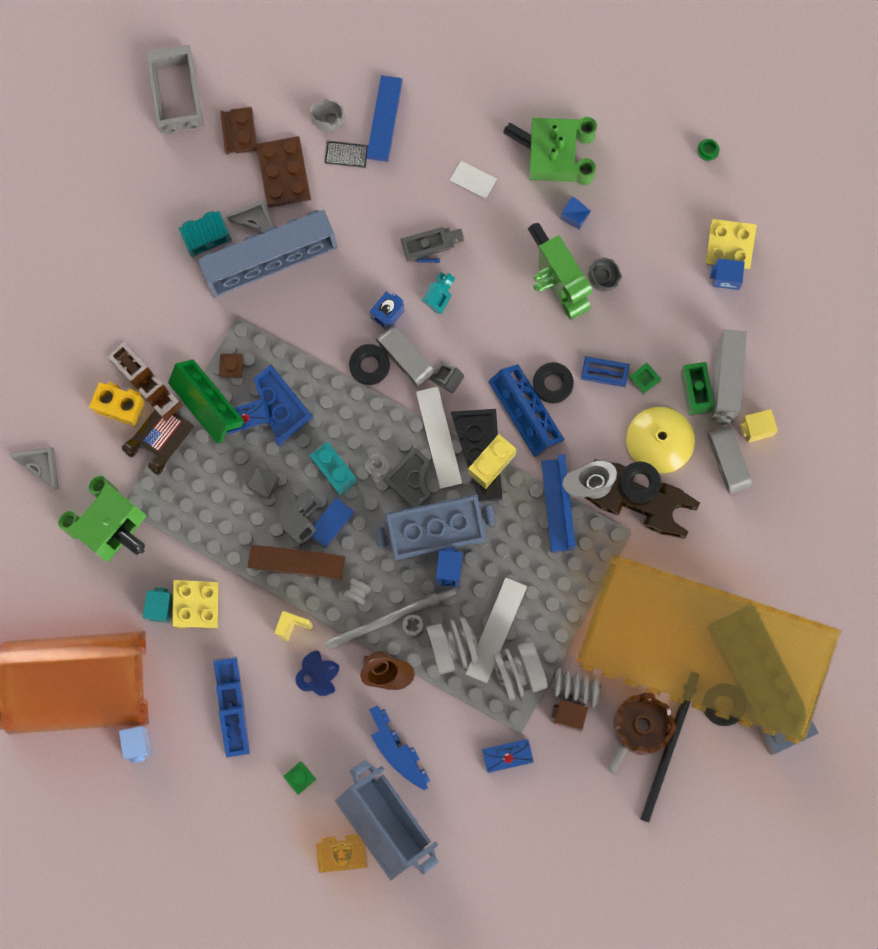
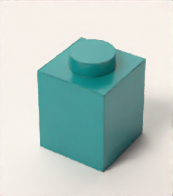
M154 587V591L147 590L143 618L145 620L170 623L173 595L168 593V589Z

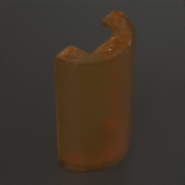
M146 631L4 641L0 645V729H4L7 734L149 724L148 701L144 699L142 663V655L146 654Z

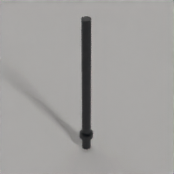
M691 671L687 684L683 686L685 691L674 720L676 730L663 751L640 818L642 821L650 822L693 694L698 690L696 685L700 674Z

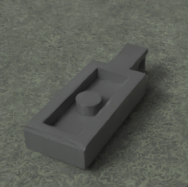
M444 227L401 238L407 262L448 251L454 248V244L464 241L461 228L450 231L449 228L444 229Z

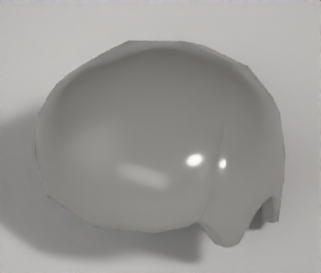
M324 99L320 104L314 102L309 110L313 124L324 132H330L339 128L345 119L343 107L336 101Z

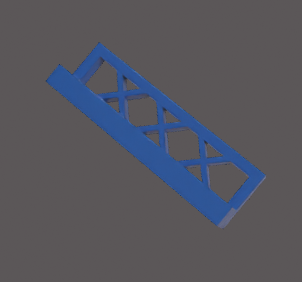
M518 364L501 369L488 381L534 457L541 455L549 447L560 444L565 440ZM514 372L519 382L514 380L510 373ZM523 392L529 396L530 400L525 398ZM535 411L540 414L542 420L536 416ZM546 430L551 432L555 439L551 440Z
M563 454L558 455L557 459L541 461L551 553L573 551L576 546L570 495L563 487V479L567 475L566 457Z

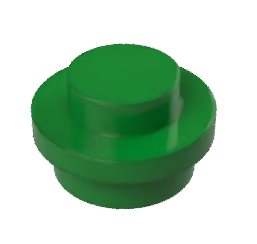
M712 139L701 141L697 148L699 157L705 161L714 160L720 151L718 143Z

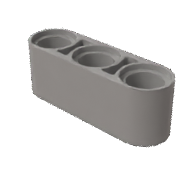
M394 324L376 338L380 347L415 386L418 387L435 373L429 362Z
M731 425L707 432L708 440L727 492L731 494L752 487L750 474Z

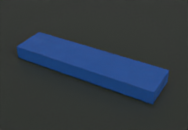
M381 75L367 159L389 162L403 83L402 78Z

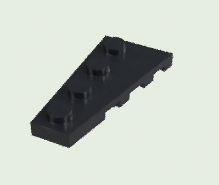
M496 409L450 411L468 468L498 435ZM501 473L486 489L472 478L479 502L502 500Z

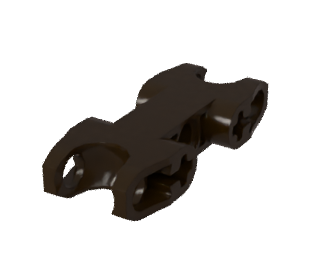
M613 462L610 463L615 466L617 478L611 486L609 493L604 497L595 499L584 497V499L594 504L597 508L614 515H619L622 507L646 516L643 523L645 528L661 535L682 539L686 538L688 531L674 521L673 511L678 508L697 511L700 504L699 501L686 494L683 490L667 483H661L658 494L651 501L642 504L633 503L622 495L619 488V477L626 466ZM634 475L631 478L632 487L637 491L646 490L648 487L633 482L636 476Z

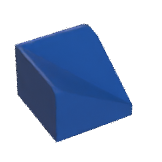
M572 196L561 213V220L580 230L591 210Z

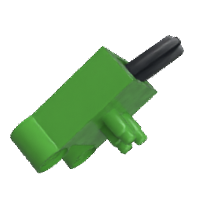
M583 117L581 119L532 118L531 134L512 123H508L505 126L504 135L531 150L529 180L578 182L581 185H588L594 180L596 165L593 160L583 158L577 164L575 163L576 138L584 144H589L595 139L597 122L592 117ZM589 128L591 132L585 133L581 129ZM588 169L591 173L585 175L580 170Z

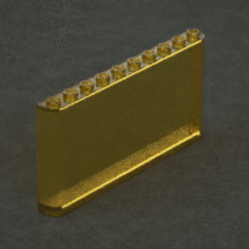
M612 555L576 661L580 662L579 667L593 672V669L597 668L603 671L602 676L614 680L617 675L625 678V684L636 688L638 684L648 686L646 691L659 696L661 691L670 694L669 699L682 704L684 699L693 702V708L706 711L707 707L716 710V716L729 720L730 716L739 718V724L752 728L753 724L762 726V732L773 736L776 735V732L785 734V740L799 745L800 740H806L841 630L645 564Z

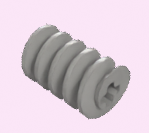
M557 668L551 692L555 691V698L557 699L561 693H564L565 701L572 695L574 703H577L582 698L583 706H586L590 700L592 708L595 709L602 683L598 686V678H594L589 683L587 675L580 681L579 673H576L571 678L569 670L562 676L561 668Z

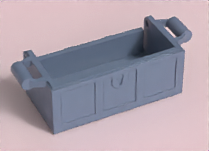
M474 494L385 513L387 522L374 530L378 548L392 549L394 560L445 550L446 547L456 548L487 541L485 529L491 524H495L496 520L493 506L479 504L478 495ZM481 507L484 508L487 525L483 524ZM384 527H388L391 545L388 546Z
M367 760L362 761L350 769L354 785L349 787L335 800L336 804L390 881L410 866L418 869L421 874L427 873L438 864V859L434 852V848L438 846L437 842L435 841L424 849L431 841L401 800V797L396 793L384 774L375 780L385 770L383 766L376 769ZM368 769L371 771L369 775L361 780L357 777ZM429 853L431 857L419 865L417 861Z

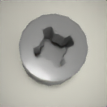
M350 579V586L348 590L344 591L343 596L357 604L364 605L366 602L365 596L370 593L372 588L360 581Z

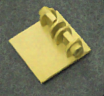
M712 219L709 228L710 236L705 264L715 265L719 258L745 261L744 268L750 269L757 224Z
M173 580L172 627L177 629H185L186 627L218 628V582Z

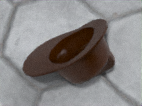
M377 651L363 658L364 667L361 670L360 677L361 681L367 686L399 690L410 685L414 679L415 672L413 667L408 662L393 658L387 652Z

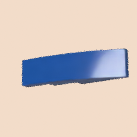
M236 656L216 659L213 661L226 757L250 754L238 658Z

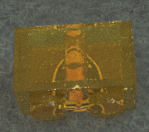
M358 834L345 835L346 840L336 841V837L321 838L322 843H316L319 873L368 868L367 849Z

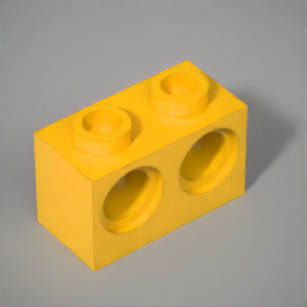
M99 382L89 408L96 414L136 427L145 405V401L140 396L141 394L132 389H128L126 392L119 389L120 386L111 382L106 384ZM113 395L109 403H103L105 396ZM134 402L132 409L124 410L126 403Z

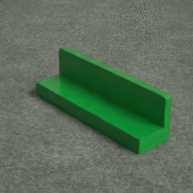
M194 359L175 363L168 384L217 444L222 443L228 430L242 427L243 418Z

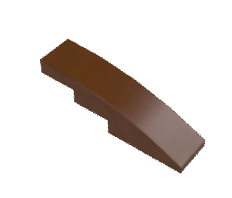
M125 342L121 343L107 355L111 362L165 421L182 407V404Z
M251 545L247 568L273 571L275 573L296 574L302 577L342 580L346 557L313 551Z

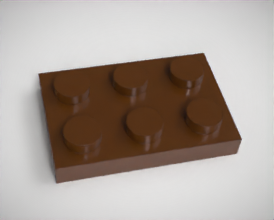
M296 136L256 144L268 208L311 200L300 137Z

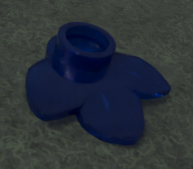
M318 650L312 651L302 660V669L295 678L296 685L302 691H313L319 696H328L335 692V687L330 681L338 674L340 666L333 661H322L320 652ZM304 676H310L312 682H305Z

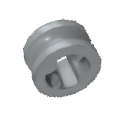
M417 615L407 616L402 623L404 632L411 637L420 635L424 628L422 619ZM413 620L415 622L417 620L419 622L417 625L418 630L413 632V629L409 631L407 629L409 627L408 621Z

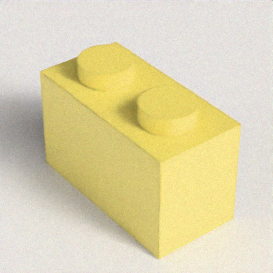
M498 434L468 468V475L486 489L515 457L517 449Z

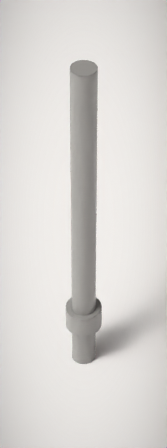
M453 586L438 593L432 592L427 595V598L331 638L324 643L327 650H330L429 606L432 608L438 606L441 601L453 597L457 593Z

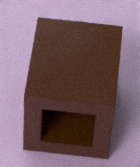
M560 700L559 705L554 704L551 718L555 719L554 725L581 732L588 707Z

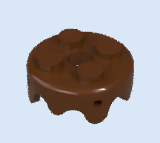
M643 693L628 698L619 706L614 716V731L618 741L624 748L638 755H649L661 750L667 745L676 730V723L672 718L670 707L656 699L653 693ZM639 719L647 721V731L639 730L637 727Z

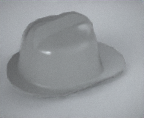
M595 461L568 473L563 479V487L569 495L574 497L601 498L609 493L611 486L617 478V471L610 462Z

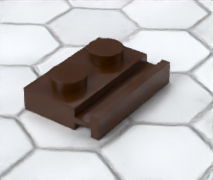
M252 107L231 109L227 112L220 111L226 155L234 152L237 154L257 151Z

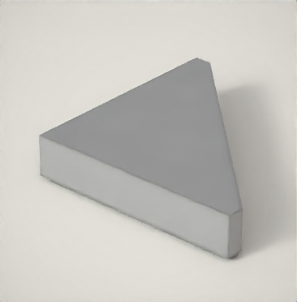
M264 200L225 214L227 220L261 234L265 233L267 229L274 227Z
M52 447L10 453L12 459L53 489H58L55 456Z

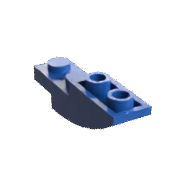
M377 705L369 709L379 729L378 732L371 736L382 755L409 782L422 790L428 789L426 783L430 782L425 769L419 770L416 762L420 759L414 747L409 749L406 744L398 748L397 744L401 743L396 731H390L387 725L390 722V718L385 708L380 710Z

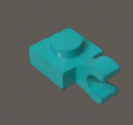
M443 272L438 275L437 283H431L422 299L423 303L439 314H442L452 296L448 290L455 281V277L450 273L445 275Z

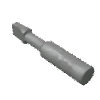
M622 745L618 746L607 768L613 774H616L627 752V749Z

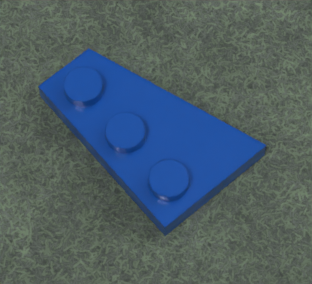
M270 364L253 378L260 399L267 401L271 420L269 424L275 435V441L280 446L313 419L314 416L273 365Z

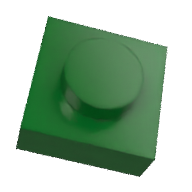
M645 363L629 376L631 382L643 395L662 380L648 363Z
M302 761L283 776L297 795L301 794L317 780Z

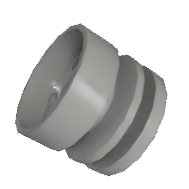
M465 616L459 617L461 625L459 629H457L454 619L450 620L451 631L449 632L445 631L441 623L426 627L440 675L455 671V659L460 660L463 668L467 667L466 656H470L472 665L479 664L476 638Z
M532 641L517 645L518 657L513 658L509 649H506L507 661L503 662L499 652L493 654L494 670L499 685L509 701L515 699L513 688H517L520 697L524 696L523 685L528 684L532 693L548 688L539 656Z

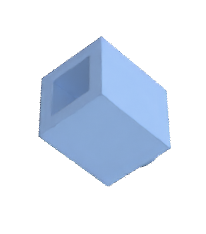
M140 726L119 731L123 759L130 760L131 763H139L145 761V757L151 756L146 727Z

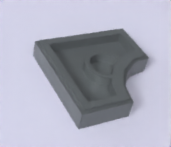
M415 447L383 478V481L411 508L421 506L432 496L427 489L425 481L426 472L432 463Z

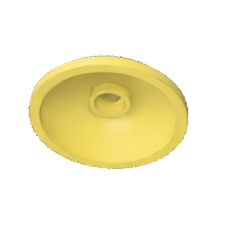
M652 407L642 411L632 420L626 435V446L634 462L649 463L657 469L659 474H667L680 469L690 459L695 446V435L690 422L680 412L668 407ZM660 433L665 434V435H666V439H665V440L659 439V438H658V434H660Z

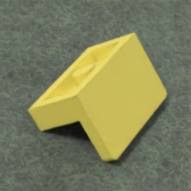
M282 611L275 634L279 639L288 642L294 625L309 630L313 629V625L310 620Z

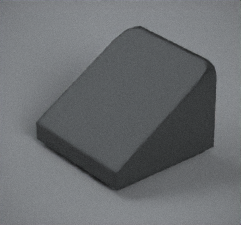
M441 361L435 373L431 376L430 381L448 392L454 393L463 380L464 374L457 367Z

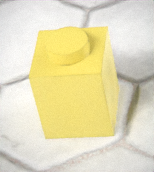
M771 409L746 415L740 424L741 434L743 437H746L747 442L772 437L778 431Z

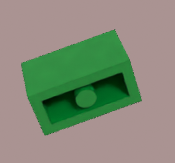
M700 362L683 365L680 373L688 415L712 412L715 404L707 363Z

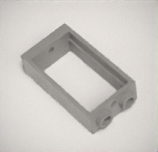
M190 45L146 52L156 120L160 132L172 134L177 132V130H195L200 126H204L194 58ZM188 63L196 115L165 120L157 69Z
M724 329L717 342L713 390L715 406L712 410L711 420L717 421V424L720 425L734 423L741 411L747 331Z

